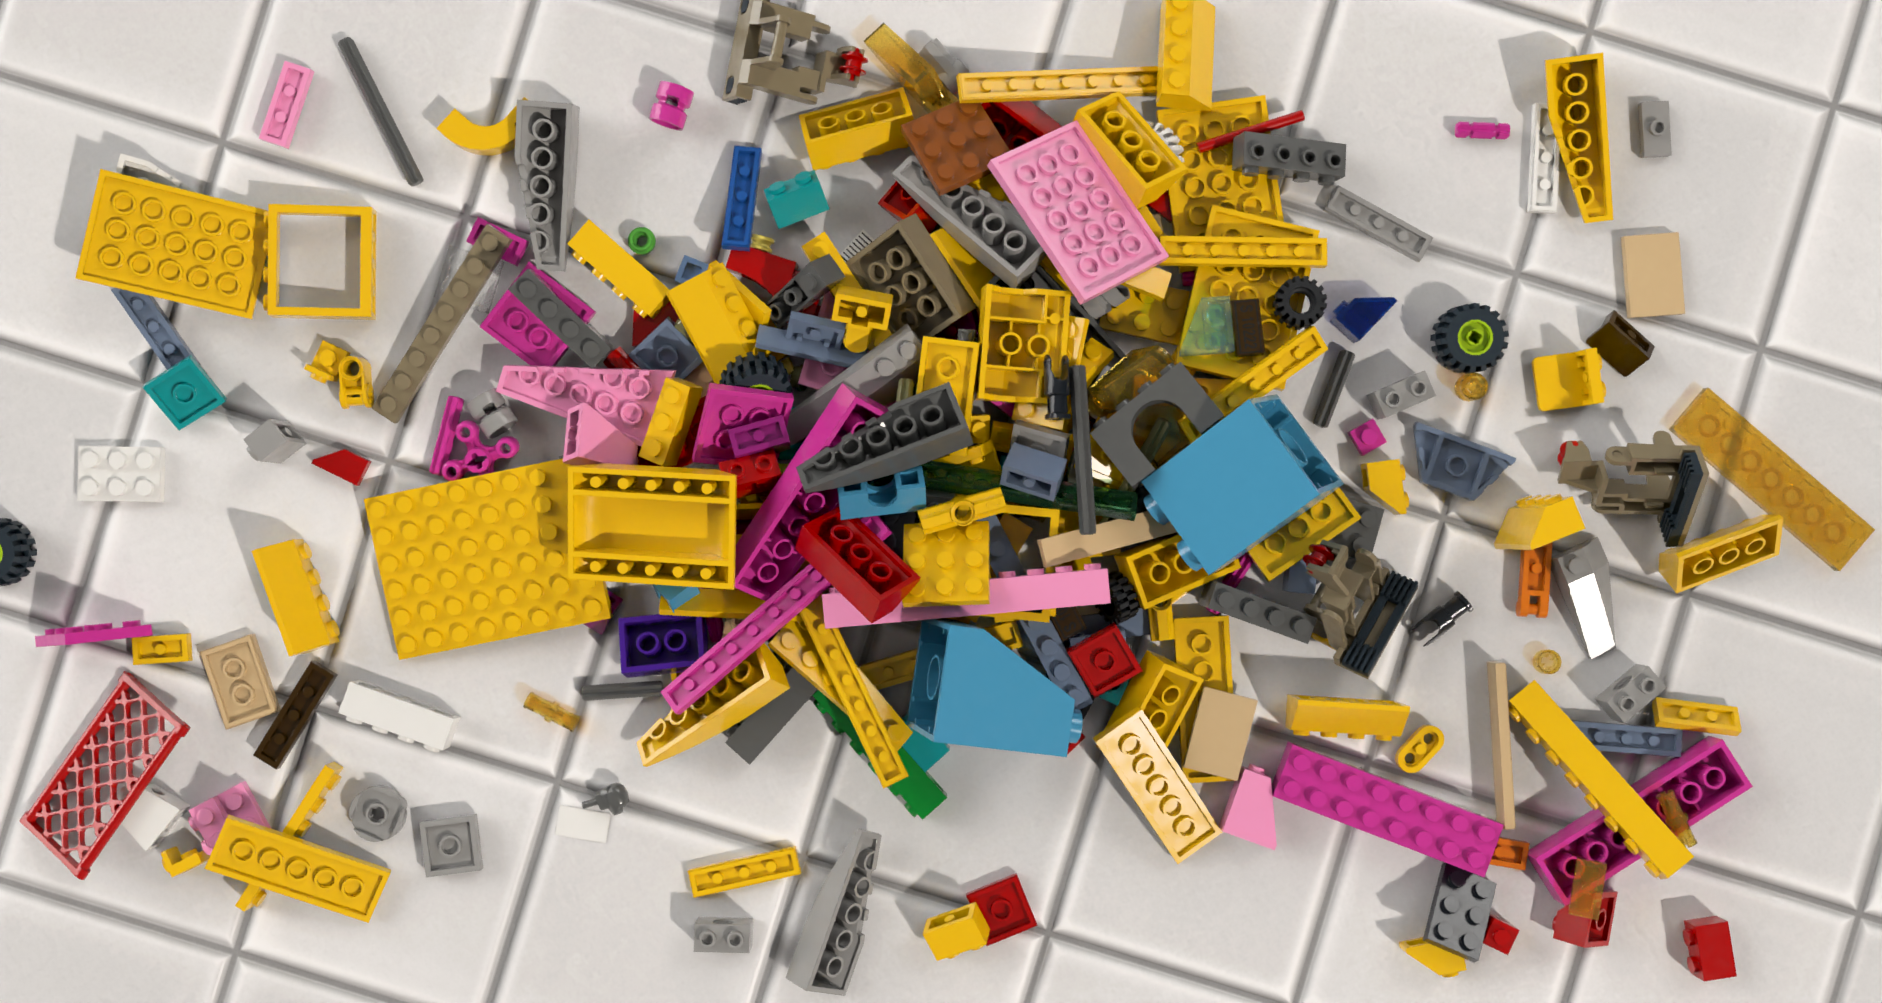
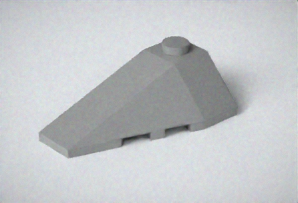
M1595 537L1552 555L1551 571L1589 659L1616 648L1609 562L1599 538Z

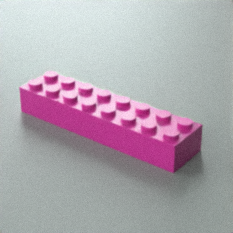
M843 383L841 384L737 542L735 588L767 601L794 577L805 560L795 549L802 525L839 507L837 488L805 493L796 467L826 447L831 449L842 441L841 438L849 432L854 434L866 426L865 422L872 417L877 419L886 413L888 409L851 387Z
M1707 736L1682 752L1681 757H1674L1630 785L1675 836L1753 787L1724 740L1712 736ZM1592 809L1528 851L1527 858L1551 896L1564 906L1641 858L1639 854L1634 855L1627 849L1623 843L1625 839L1618 831L1616 833L1613 832L1605 824L1603 819L1606 817L1599 809Z
M1289 741L1272 782L1273 797L1485 877L1504 826L1491 818Z

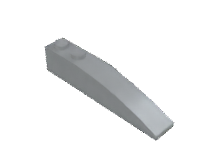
M517 100L515 161L519 169L521 191L524 194L525 211L531 230L530 237L536 267L539 270L566 271L569 250L567 243L570 241L575 197L580 107L571 103Z
M910 155L892 172V176L947 233L1011 288L1019 289L1035 273L1046 256L1045 251L1013 204L1007 201L1001 202L991 197V193L982 189L979 191L967 184L939 196L919 161L913 155Z
M908 323L791 410L786 428L791 446L806 439L842 383L883 406L896 401L899 379H912L914 387L917 385L922 342Z
M862 829L857 831L838 858L815 899L786 975V979L805 991L846 995L864 944L865 935L862 933L863 921L868 920L869 910L866 909L868 895H871L873 890V883H871L870 879L872 871L877 866L882 837L879 833Z

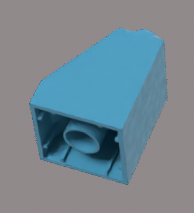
M1277 394L1248 399L1142 481V484L1150 493L1143 499L1148 512L1162 525L1169 521L1183 539L1177 543V550L1182 559L1195 571L1203 567L1208 575L1232 563L1344 484Z
M947 618L921 621L906 724L908 727L931 741L938 743L1067 757L1069 743L1078 742L1083 726L1081 711L1074 709L1075 699L986 630Z

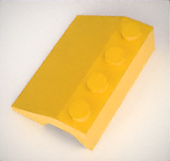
M986 284L981 288L978 343H981L974 400L1047 405V396L1044 395L1045 355H1050L1052 373L1057 379H1060L1062 372L1061 360L1067 354L1071 291L1039 288L1017 289L999 287L993 284Z

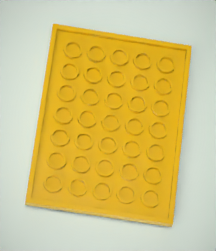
M563 458L364 499L399 660L613 617L606 581L568 579V466L571 465L563 463Z

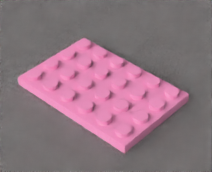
M1077 120L993 158L988 163V168L1080 305L1162 263L1169 257Z

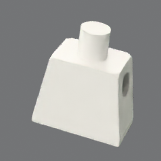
M127 784L117 792L118 799L124 800L129 793ZM150 784L143 791L121 824L145 851H148L160 845L191 805L157 785Z

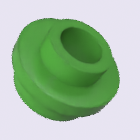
M645 227L635 228L628 237L630 249L639 255L650 253L656 244L655 235ZM640 237L647 238V243L644 246L638 245Z

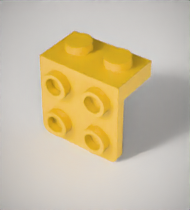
M1597 348L1541 356L1532 360L1537 406L1540 411L1580 407L1605 402L1606 386L1601 380L1600 373L1602 358L1598 354Z

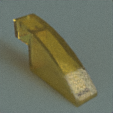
M884 22L864 40V43L883 66L927 113L959 101L956 96L943 86L934 67Z

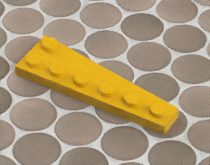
M789 621L770 641L768 647L848 715L805 623ZM857 666L890 738L898 751L913 732Z

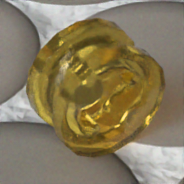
M1540 650L1533 657V666L1539 673L1554 674L1561 667V657L1554 650ZM1550 655L1552 658L1549 660H1552L1553 664L1544 668L1545 663H1541L1542 658Z

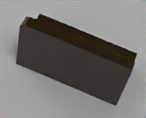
M1615 310L1606 316L1602 326L1586 340V343L1591 348H1597L1598 354L1624 377H1627L1648 361L1655 347Z

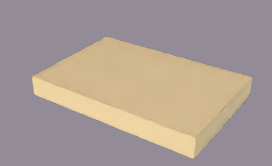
M1679 232L1621 237L1627 319L1685 314Z
M250 634L199 652L226 730L281 711L255 634Z
M1203 686L1183 767L1238 781L1258 700Z

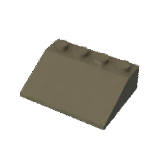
M916 213L897 222L845 262L862 289L893 295L888 329L892 334L908 323L922 342L923 336H936L977 308Z

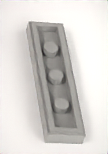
M1339 185L1335 187L1323 209L1328 214L1416 262L1421 261L1433 239L1427 233Z

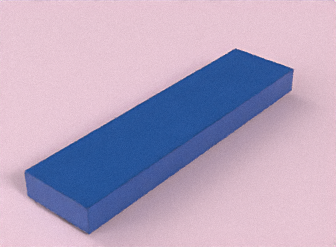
M734 146L721 244L722 249L750 252L762 148Z

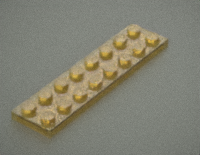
M1703 388L1669 428L1686 445L1700 446L1704 460L1768 515L1780 514L1784 518L1783 527L1834 571H1841L1875 531L1872 526L1710 388Z

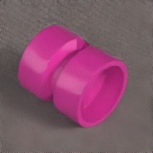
M660 81L656 93L659 101L653 104L649 120L658 125L682 131L687 119L684 111L690 108L694 92L672 82ZM667 101L676 103V104H678V105H677V107H676V106L667 104Z

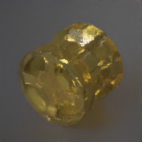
M1470 373L1458 378L1454 389L1456 395L1461 400L1473 401L1485 396L1488 390V383L1483 375Z

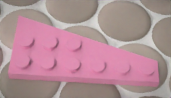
M504 365L496 392L567 418L568 409L581 403H586L632 442L642 447L665 378H674L677 370Z

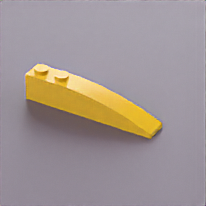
M1603 52L1545 60L1548 117L1583 222L1592 223L1613 220Z
M763 643L682 714H675L671 708L670 713L664 719L659 718L636 742L643 766L648 767L716 736L790 689L782 664L767 645Z

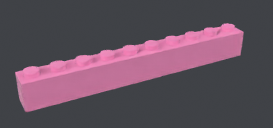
M1101 563L1084 564V570L1073 571L1072 566L1055 567L1056 572L1044 573V568L1028 569L1027 575L1016 576L1015 571L998 572L999 578H990V604L903 607L901 601L891 613L874 623L869 622L835 587H830L829 593L822 594L825 629L1111 603L1108 569L1101 568Z

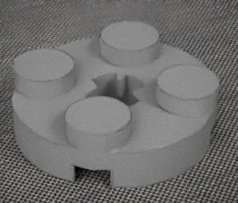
M379 785L367 788L356 795L349 808V818L355 827L354 831L361 838L371 842H379L393 837L400 832L406 822L407 801L396 790L388 786ZM381 807L385 816L377 821L373 818L375 814L372 815V809Z

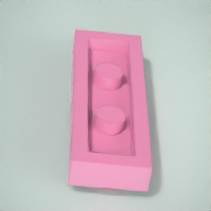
M284 61L259 139L289 149L314 75L313 70Z

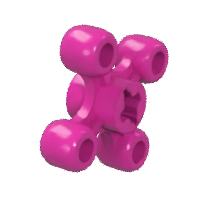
M472 420L462 421L457 425L455 434L460 441L466 444L467 454L462 460L452 459L447 461L442 467V475L446 480L454 481L462 479L469 471L479 475L495 472L494 464L497 459L512 458L519 452L520 445L518 440L513 436H505L499 439L494 446L484 445L479 439L480 429L478 424ZM465 428L470 430V435L465 432ZM505 443L510 446V451L505 448ZM487 456L485 461L475 462V459H477V457ZM452 467L456 469V474L452 472Z

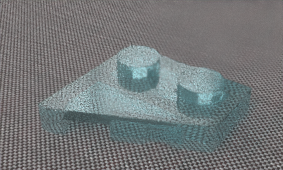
M1230 296L1201 298L1179 351V357L1233 353L1235 347Z

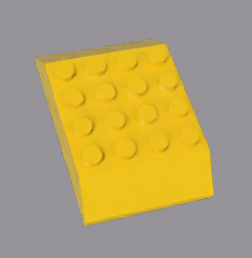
M611 463L568 466V579L734 590L737 475L717 469Z

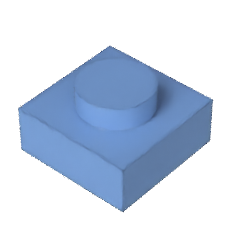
M684 255L674 281L682 284L708 270L709 264Z

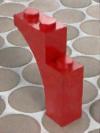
M750 247V252L731 250L726 264V269L729 272L757 283L772 296L776 295L800 272L797 262ZM820 299L801 313L818 316L821 308Z

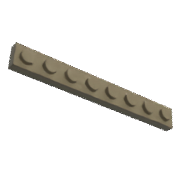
M486 224L372 406L373 410L393 423L400 421L513 239L492 225Z

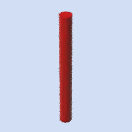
M1302 110L1198 142L1196 143L1197 150L1200 154L1232 144L1233 138L1244 131L1266 133L1304 121V113Z

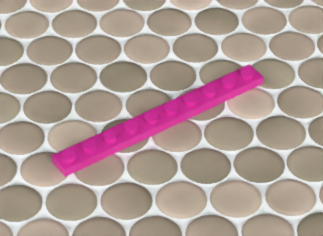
M880 516L863 517L861 519L882 541L892 534ZM811 564L807 565L661 691V694L674 713L682 714L832 584Z

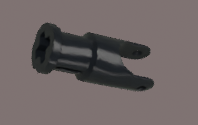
M1045 355L1044 395L1047 396L1048 410L1045 420L1071 419L1067 406V396L1070 395L1069 359L1067 355H1064L1061 360L1062 372L1060 379H1057L1052 373L1050 355Z
M1456 591L1450 601L1443 606H1437L1416 623L1410 632H1413L1426 621L1435 622L1439 631L1437 635L1423 645V647L1428 646L1452 628L1460 616L1467 611L1472 612L1474 608L1459 591Z

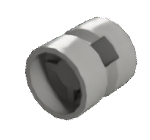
M1118 285L1082 304V306L1094 319H1099L1111 311V305L1117 307L1129 299L1130 292L1127 287Z
M497 388L485 391L466 406L474 420L481 421L479 427L487 439H493L503 434L518 422L511 408L504 407L505 399L501 393L496 392ZM496 408L494 412L490 413L489 415H486V413Z

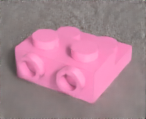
M246 781L188 810L191 815L188 818V822L194 831H200L204 839L201 842L202 848L209 856L228 814L271 828Z

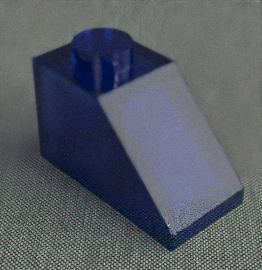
M1394 297L1354 298L1348 302L1343 300L1332 311L1335 316L1330 322L1352 343H1355L1366 335L1397 300Z

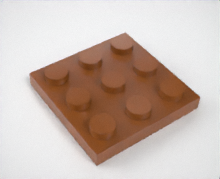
M957 101L901 125L902 135L939 196L992 174L987 166L990 160L1010 151L981 103H960Z

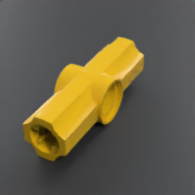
M996 487L968 496H956L951 501L917 510L923 534L927 535L958 525L968 526L975 520L1007 512L1001 488ZM967 505L969 506V511L965 516L958 517L955 515V510L958 506Z

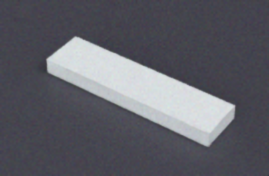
M1534 103L1532 105L1527 213L1555 214L1557 213L1560 150L1548 117L1547 103Z

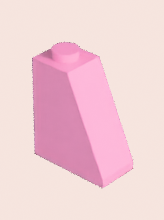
M581 403L568 409L563 463L570 465L603 463L638 465V446L591 406Z
M1249 764L1248 768L1241 766L1238 781H1235L1219 828L1225 833L1275 850L1277 843L1271 778L1264 774V768Z

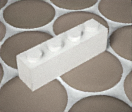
M359 679L349 682L338 712L347 716L346 720L355 724L365 722L372 725L371 729L384 734L390 731L398 734L397 738L408 743H414V741L423 743V748L433 752H439L450 747L461 718L459 715Z

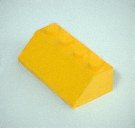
M1162 0L1156 107L1211 111L1215 6L1206 0Z
M904 87L799 115L813 170H825L845 162L851 163L860 158L872 155L877 156L886 151L910 147L901 133V125L914 120Z
M1120 91L1114 92L1077 110L1073 121H1078L1137 209L1157 200L1187 171L1186 166Z
M941 228L931 233L930 236L977 306L975 309L979 317L981 288L995 274L991 273L985 265Z
M723 262L665 292L716 384H720V380H722L721 373L723 370H727L726 365L730 361L736 362L735 357L739 355L742 358L746 357L748 352H753V355H758V352H764L765 357H768L770 354L773 355L769 350L755 347L759 328Z
M1548 494L1532 497V495L1516 500L1517 505L1508 509L1495 539L1494 546L1496 549L1534 550L1586 528L1573 496L1562 497L1561 494L1553 496Z
M1780 514L1760 515L1752 519H1746L1731 527L1720 529L1702 538L1693 539L1683 546L1669 548L1659 553V573L1677 594L1775 557L1780 552L1784 518Z
M1178 532L1157 537L1114 556L1119 571L1123 574V577L1126 576L1129 579L1128 584L1133 585L1132 591L1137 594L1135 599L1139 601V605L1144 610L1240 569L1239 559L1237 558L1226 567L1208 575L1203 567L1195 571L1185 563L1177 550V543L1183 540Z
M292 539L252 550L251 552L289 657L310 653L340 642L338 638L340 634L339 627L331 619L329 613L330 602L321 591L319 585L321 577L311 563L312 552L306 542L304 543L303 539Z
M1147 650L1139 664L1143 671L1133 676L1105 729L1139 706L1165 746L1168 747L1204 679L1172 660Z
M1287 694L1285 727L1293 730L1294 735L1310 736V731L1320 732L1322 737L1336 738L1337 733H1348V738L1364 739L1365 735H1375L1376 740L1392 741V736L1401 737L1410 713V706L1389 700Z

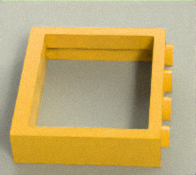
M268 204V212L264 213V226L268 228V239H264L263 245L264 254L268 256V267H264L263 270L264 283H268V294L263 296V308L267 311V315L273 318L376 320V210L373 207ZM280 215L361 217L360 308L279 307Z
M1006 505L1007 512H1003L1051 517L1049 537L1058 535V532L1064 533L1065 516L1060 515V510ZM958 506L957 516H965L969 511V506ZM1055 565L1046 567V573H1054ZM1056 608L1042 609V613L1018 611L978 616L1049 623L1050 616L1056 617Z

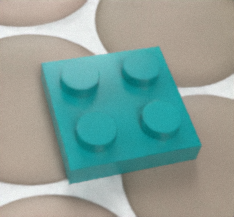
M192 355L151 379L142 387L179 431L220 406L227 399Z

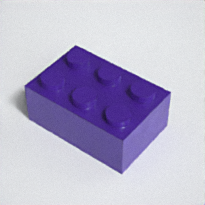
M655 614L618 618L621 673L627 678L682 673L708 651L705 617Z

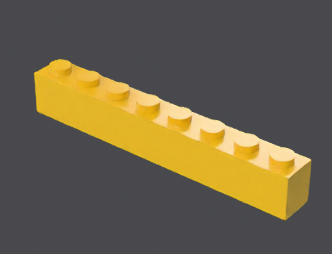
M1535 680L1508 701L1509 716L1518 723L1520 721L1527 729L1525 733L1535 744H1541L1547 751L1545 752L1547 759L1553 765H1559L1566 772L1564 775L1565 779L1574 788L1579 787L1586 795L1584 800L1594 810L1599 809L1606 817L1603 819L1605 824L1613 832L1616 833L1618 831L1625 839L1624 845L1634 855H1640L1646 862L1644 864L1645 869L1653 877L1667 879L1694 857Z

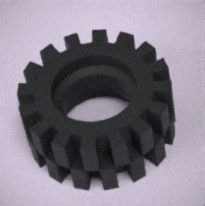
M1295 276L1292 280L1288 279L1275 293V300L1272 303V307L1276 308L1274 315L1275 317L1279 315L1280 319L1278 321L1281 324L1283 322L1287 323V328L1295 327V330H1300L1304 327L1306 329L1316 323L1325 313L1323 311L1327 308V303H1325L1327 295L1322 294L1324 288L1322 285L1318 287L1316 285L1318 281L1315 279L1309 281L1308 276L1303 278ZM1295 293L1306 295L1310 302L1308 311L1304 313L1295 312L1290 306L1291 295Z
M1113 571L1108 573L1111 603L1096 604L1095 607L1100 609L1098 613L1100 616L1104 615L1106 622H1110V624L1115 622L1118 625L1137 615L1139 601L1135 600L1137 594L1132 591L1133 585L1128 584L1129 579L1126 576L1123 577L1121 572Z

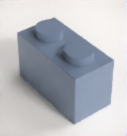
M1013 442L1003 465L1000 484L1054 502L1064 478L1068 459Z

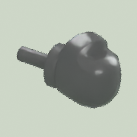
M613 783L595 793L596 798L582 802V807L585 809L599 805L600 810L609 809L613 815H618L623 812V807L629 803L628 792L624 785Z

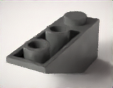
M830 254L808 263L766 303L772 310L770 319L778 329L789 322L791 311L803 312L846 277Z

